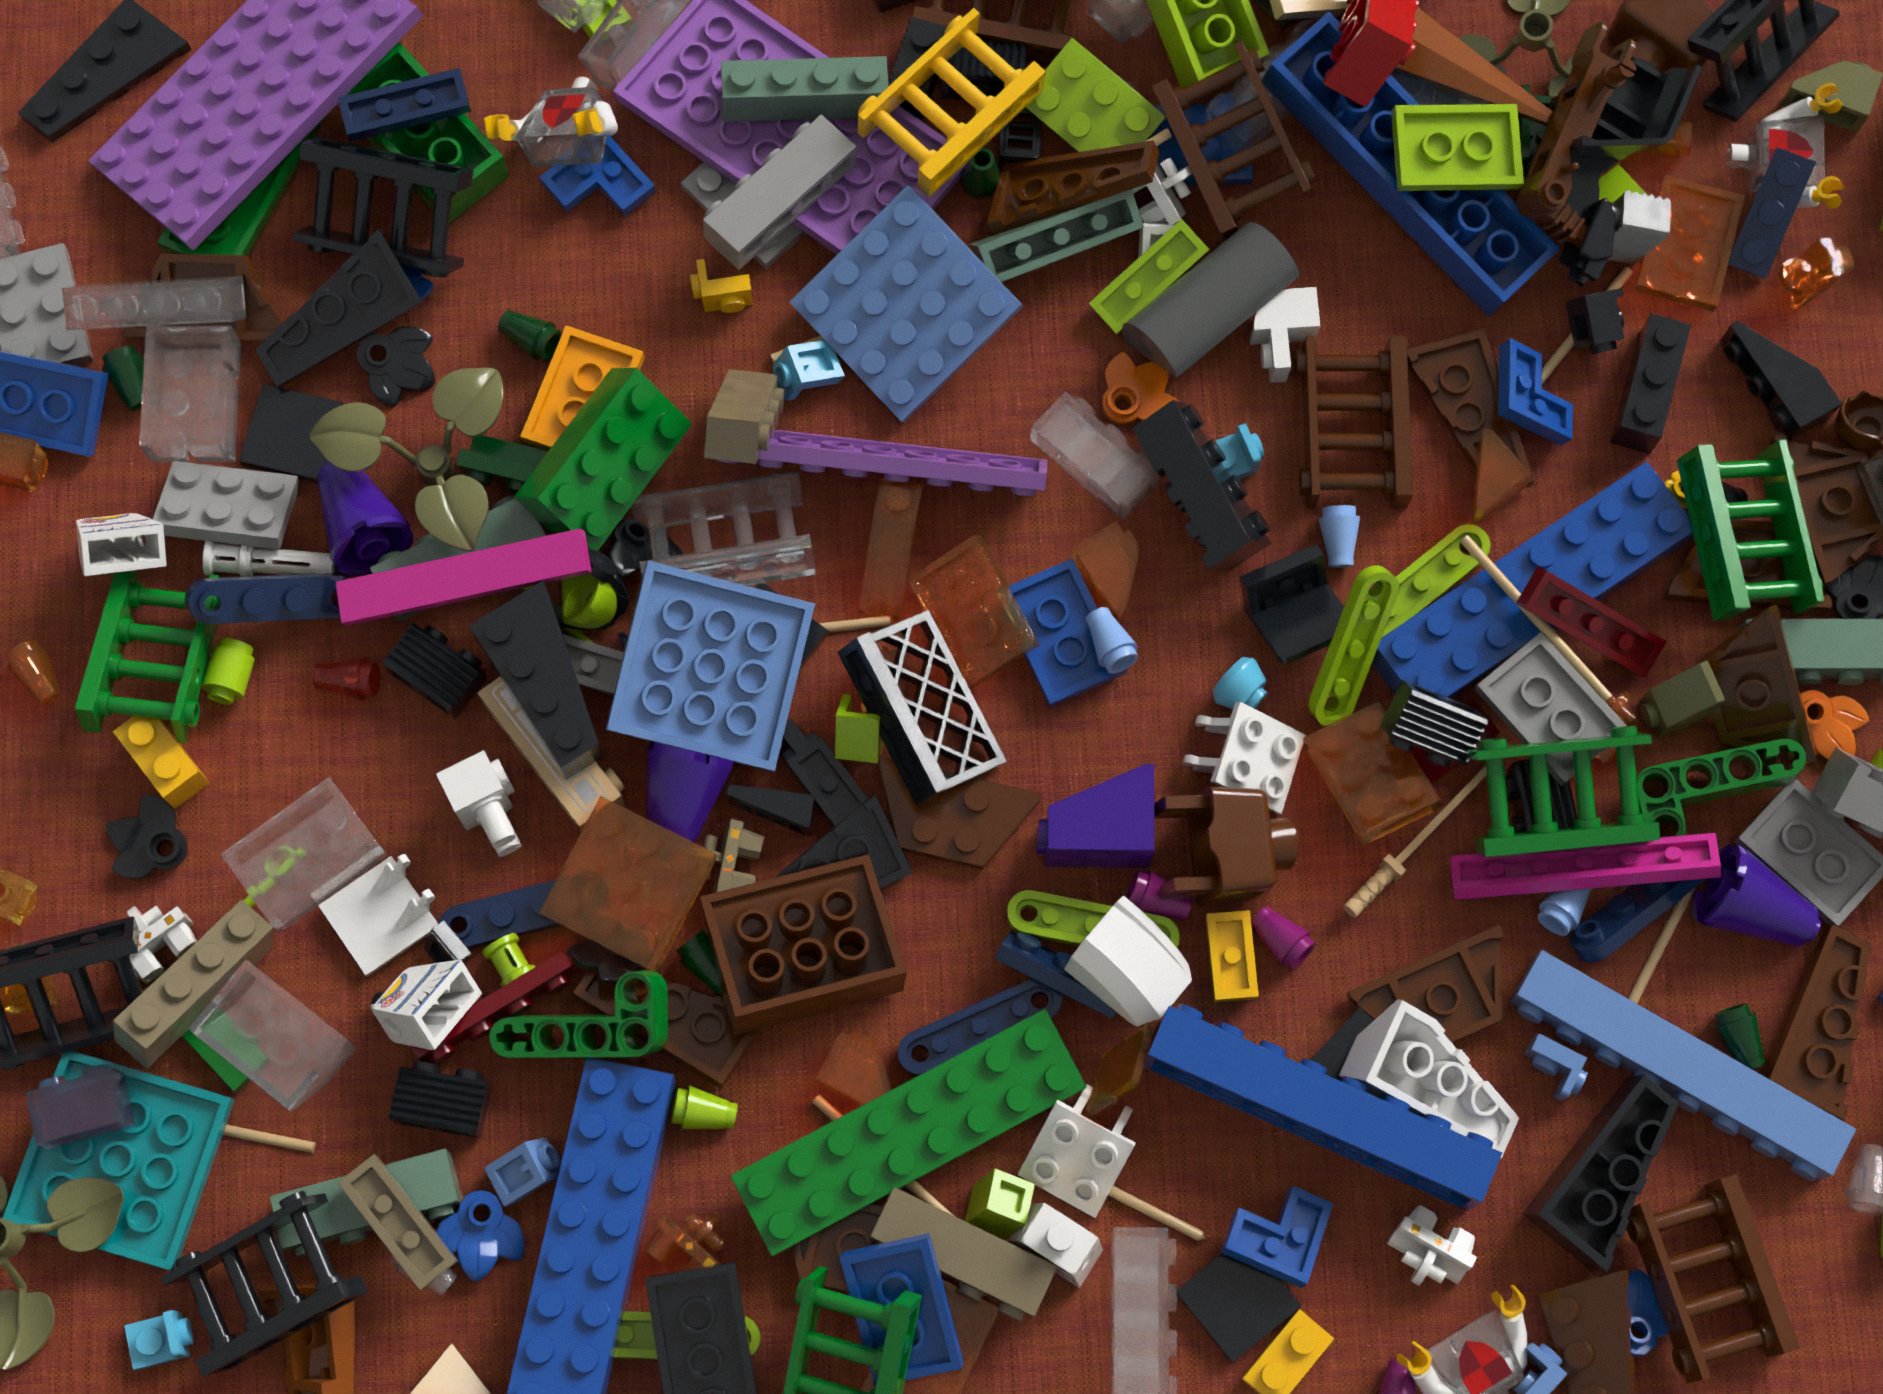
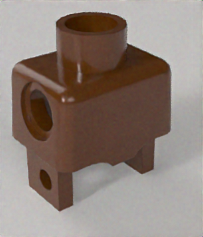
M1624 0L1608 30V40L1614 46L1628 39L1635 41L1636 48L1632 57L1650 62L1655 70L1660 73L1670 68L1689 69L1695 65L1703 67L1709 59L1690 52L1687 39L1714 12L1706 5L1704 0Z
M1207 787L1197 795L1164 796L1154 804V819L1187 818L1193 877L1173 878L1160 886L1161 900L1196 899L1198 906L1250 901L1275 885L1277 880L1276 870H1291L1295 864L1298 849L1295 827L1290 819H1270L1268 798L1263 790Z

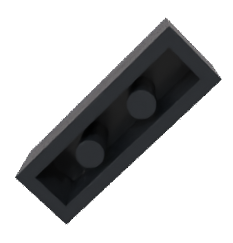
M1650 313L1639 331L1610 443L1646 454H1651L1662 438L1691 324Z

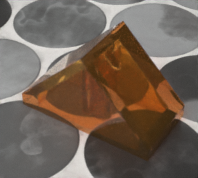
M1483 429L1478 443L1472 522L1481 523L1523 490L1531 476V473L1490 429Z

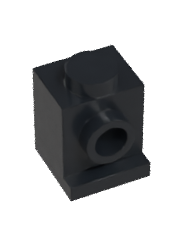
M1622 288L1565 301L1575 350L1591 347L1592 354H1598L1617 349L1616 341L1624 339L1622 330L1624 319L1616 301V298L1623 296Z

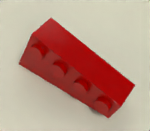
M1347 0L1346 3L1349 6L1341 18L1338 29L1343 33L1339 44L1336 43L1333 47L1330 57L1336 63L1326 72L1323 84L1366 107L1398 64L1403 66L1412 55L1415 48L1412 36L1417 26V20L1414 19L1420 0Z

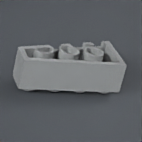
M1835 747L1811 793L1822 801L1820 809L1841 820H1844L1845 816L1858 821L1860 822L1859 828L1882 839L1883 769Z

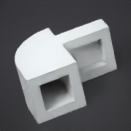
M1316 287L1282 290L1260 308L1255 315L1249 343L1250 345L1261 344L1262 369H1269L1270 383L1287 381L1291 369L1290 342H1304L1306 336H1315L1316 340L1320 329Z

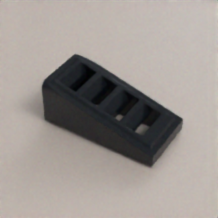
M1023 109L1017 116L1034 118V122L1010 121L1000 131L998 168H1002V164L1038 159L1040 157L1042 121L1028 109ZM1009 129L1033 131V136L1009 134ZM1008 142L1032 144V149L1008 147Z
M731 784L728 786L727 798L733 806L802 835L811 836L815 811V800L812 795Z

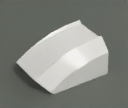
M1122 896L1084 939L1064 969L1128 1022L1137 1027L1162 1018L1168 1006H1171L1192 981L1189 964L1180 951L1158 926L1125 896Z

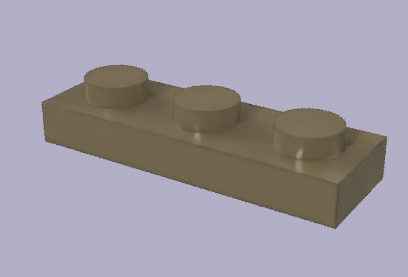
M373 1154L338 1182L419 1290L423 1291L459 1262L376 1154Z

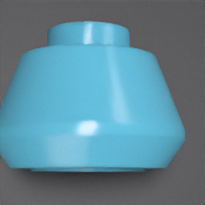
M1240 658L1214 687L1212 692L1215 703L1232 710L1235 702H1242L1254 709L1257 708L1268 694L1263 689L1267 680L1254 658Z

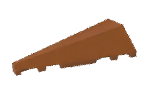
M1417 7L1414 19L1417 20V26L1412 36L1415 48L1409 60L1403 66L1398 64L1392 72L1431 84L1436 90L1478 104H1517L1518 117L1548 126L1553 111Z
M318 1281L296 1284L300 1295L305 1294L306 1297L315 1294L317 1292L315 1285ZM277 1287L260 1289L261 1302L270 1303L274 1316L281 1313L279 1305L283 1301ZM355 1300L281 1341L287 1360L288 1371L283 1374L289 1394H354Z

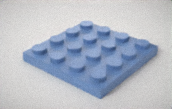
M909 185L790 301L793 307L903 423L925 404L1024 307Z
M649 560L646 561L605 730L775 771L815 603Z

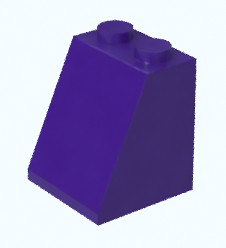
M1144 764L1049 805L1046 819L1038 820L1036 832V854H1044V867L1148 868L1154 853V764Z

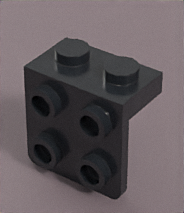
M1317 544L1240 576L1245 612L1279 662L1289 663L1330 645L1344 606L1327 584L1324 554Z

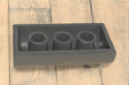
M1247 222L1122 326L1124 339L1127 345L1175 377H1178L1300 276L1299 270L1289 252L1271 232L1255 222Z

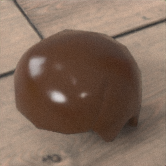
M1863 390L1854 397L1850 398L1846 395L1843 398L1835 424L1839 438L1851 449L1866 453L1883 449L1882 396L1870 394L1867 390Z

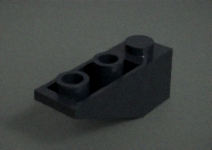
M1739 321L1731 324L1721 338L1726 357L1731 363L1738 365L1746 377L1749 391L1753 396L1762 400L1769 411L1771 423L1779 432H1783L1789 441L1831 418L1842 405V402L1819 369Z

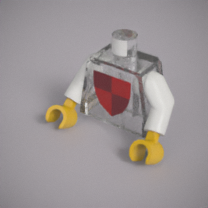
M577 77L571 88L549 89L545 91L532 111L521 120H509V116L505 114L490 115L484 118L486 137L488 139L500 138L503 141H518L532 167L601 163L607 136L614 135L618 130L611 106L603 102L597 91V85L586 77Z
M1825 83L1816 90L1815 99L1807 97L1763 118L1751 133L1748 144L1730 143L1728 145L1726 154L1727 168L1748 169L1749 189L1753 193H1757L1774 152L1779 147L1816 161L1796 209L1818 206L1820 201H1823L1824 205L1831 209L1839 207L1842 202L1840 196L1829 193L1835 190H1843L1844 186L1837 177H1825L1824 116L1818 115V111L1821 109L1829 114L1836 113L1841 109L1842 102L1839 99L1825 103L1829 95L1836 94L1839 91L1837 86L1832 83Z
M1515 1285L1510 1286L1512 1297L1504 1302L1502 1296L1497 1291L1492 1293L1491 1299L1501 1311L1500 1315L1496 1309L1489 1311L1428 1349L1413 1341L1411 1344L1415 1347L1416 1353L1410 1361L1400 1353L1397 1355V1362L1410 1371L1411 1376L1423 1394H1509L1508 1389L1525 1379L1523 1371L1527 1366V1351L1525 1350L1527 1347V1331L1522 1311L1525 1308L1526 1300Z

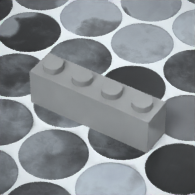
M822 114L811 124L809 122L803 123L793 134L792 141L783 149H774L765 158L762 167L752 176L747 174L742 177L728 198L723 202L720 200L716 201L707 209L703 217L704 239L740 270L856 165L857 146Z

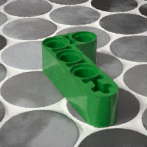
M1778 739L1645 768L1637 777L1639 812L1644 813L1645 820L1670 822L1675 826L1676 836H1684L1686 825L1682 810L1683 806L1793 783L1800 776L1804 768L1806 753L1797 741ZM1779 754H1784L1786 760H1794L1789 770H1785L1782 764H1770L1776 762ZM1735 762H1743L1751 768L1753 776L1746 780L1736 779L1731 775L1729 766ZM1762 765H1769L1765 776H1762ZM1692 771L1703 772L1709 779V785L1703 789L1692 788L1686 781V775ZM1649 780H1658L1665 785L1667 793L1660 798H1652L1645 794L1642 785Z
M652 970L634 971L624 974L620 977L615 987V1014L522 1015L500 1019L490 1030L489 1039L491 1047L497 1054L507 1058L638 1057L657 1053L664 1047L668 1038V994L666 981L662 975ZM639 979L645 982L648 989V995L644 1002L638 1000L635 995V985ZM639 1024L643 1025L648 1031L649 1038L645 1047L641 1046L635 1037ZM555 1025L559 1026L564 1034L561 1047L555 1045L552 1040V1030ZM597 1025L603 1027L606 1033V1041L602 1047L597 1045L593 1036ZM512 1031L514 1033L532 1032L531 1040L519 1042V1040L512 1038Z

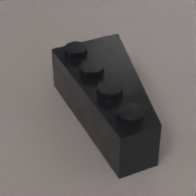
M1172 400L1132 429L1155 472L1160 477L1168 476L1170 482L1166 484V492L1172 503L1180 511L1188 513L1190 519L1185 527L1192 540H1197L1208 550V553L1202 556L1207 568L1210 570L1231 571L1272 544L1266 535L1270 528L1260 512L1257 510L1252 512L1244 498L1248 496V493L1240 479L1235 474L1232 476L1228 474L1222 464L1226 460L1222 449L1213 439L1208 441L1200 427L1204 425V421L1192 404L1186 406L1184 402Z
M544 580L469 625L476 642L565 779H569L601 759L603 754Z
M1645 1074L1627 1077L1527 1207L1523 1215L1590 1271L1608 1272L1614 1259L1612 1254L1617 1242L1625 1233L1630 1221L1628 1216L1637 1195H1641L1647 1178H1645L1653 1157L1657 1156L1679 1103Z

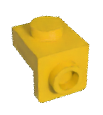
M696 260L698 273L690 274L693 297L694 299L702 298L704 312L721 310L725 313H734L743 310L745 306L753 305L749 274L708 280L705 260Z

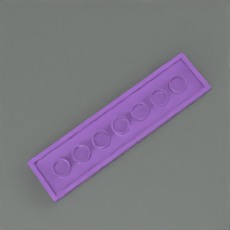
M774 430L773 438H770L768 451L761 450L758 458V465L763 467L781 468L783 467V462L800 464V470L807 472H825V467L842 468L843 475L852 477H866L868 471L884 473V479L897 482H907L910 476L927 478V484L934 486H951L952 481L969 482L968 488L973 490L993 491L994 485L1011 487V493L1024 496L1036 495V490L1045 491L1048 460L783 430ZM717 460L725 463H740L734 461Z

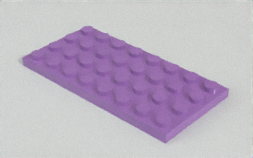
M247 0L88 161L105 178L194 251L339 103L338 97L346 96L423 17V14L409 0Z
M693 0L615 87L613 99L737 184L745 175L750 174L752 176L762 167L765 158L774 149H783L792 141L793 134L803 123L809 122L811 124L815 119L723 122L721 61L829 57L747 0ZM898 106L890 114L892 118L929 151L933 149L938 151L947 143V138L902 107ZM858 118L827 119L857 146L856 165L798 216L792 224L837 255L907 185L911 186L934 210L959 181L966 164L932 196L928 197L917 187L919 163L879 127L874 128L863 139L858 134Z

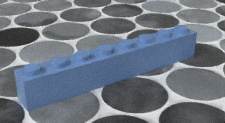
M1543 950L1533 957L1509 1001L1518 1006L1517 1013L1525 1019L1538 1024L1542 1020L1556 1028L1555 1034L1567 1043L1579 1046L1582 1043L1596 1051L1594 1054L1595 1058L1613 1068H1618L1620 1065L1633 1072L1634 1076L1645 1074L1660 1088L1673 1095V1098L1679 1103L1678 1106L1692 1113H1697L1698 1110L1713 1118L1711 1123L1717 1129L1736 1136L1737 1133L1753 1141L1751 1147L1754 1150L1770 1158H1776V1156L1783 1158L1792 1164L1790 1169L1794 1173L1807 1180L1815 1181L1816 1178L1822 1180L1833 1176L1857 1130Z

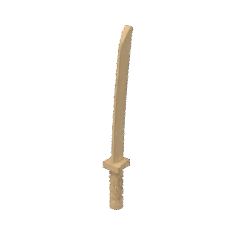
M1486 766L1395 859L1390 854L1378 865L1380 869L1343 906L1348 915L1356 918L1368 906V903H1371L1376 898V895L1383 891L1386 885L1392 880L1396 882L1402 876L1406 869L1401 864L1486 777Z

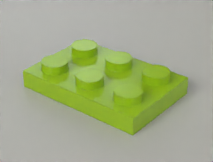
M1074 38L1069 40L1046 68L1043 91L1026 106L1029 111L1078 152L1145 142L1151 138L1167 118Z
M1517 104L1395 105L1391 110L1397 191L1520 189L1524 185Z

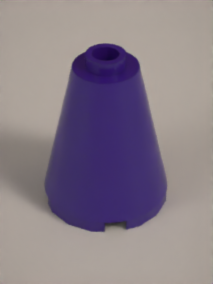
M328 461L318 472L317 481L330 557L339 572L343 575L356 577L373 574L370 567L378 564V560L383 555L392 551L403 552L411 548L414 536L410 524L364 471H343Z
M649 742L647 752L645 847L654 849L652 858L677 863L679 856L688 857L690 849L693 848L732 771L734 761L658 742Z
M1736 844L1735 847L1726 845L1719 851L1721 877L1707 878L1708 882L1703 894L1695 891L1692 902V915L1694 920L1705 926L1797 947L1805 942H1811L1820 930L1821 920L1818 919V909L1748 850Z

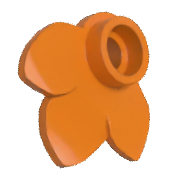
M1125 352L1119 353L1109 362L1105 371L1108 389L1102 399L1104 414L1115 423L1128 424L1136 419L1143 421L1172 400L1178 401L1175 397L1164 393L1169 372L1154 362L1135 367L1133 361ZM1126 400L1130 407L1127 410H1120L1116 407L1115 402Z
M1816 690L1801 692L1816 755L1819 753L1822 757L1829 760L1835 747L1855 755L1856 743L1852 730L1862 727L1869 722V716L1865 709L1854 699L1840 695L1829 698L1824 693ZM1814 703L1819 709V714L1812 720L1807 715V709Z

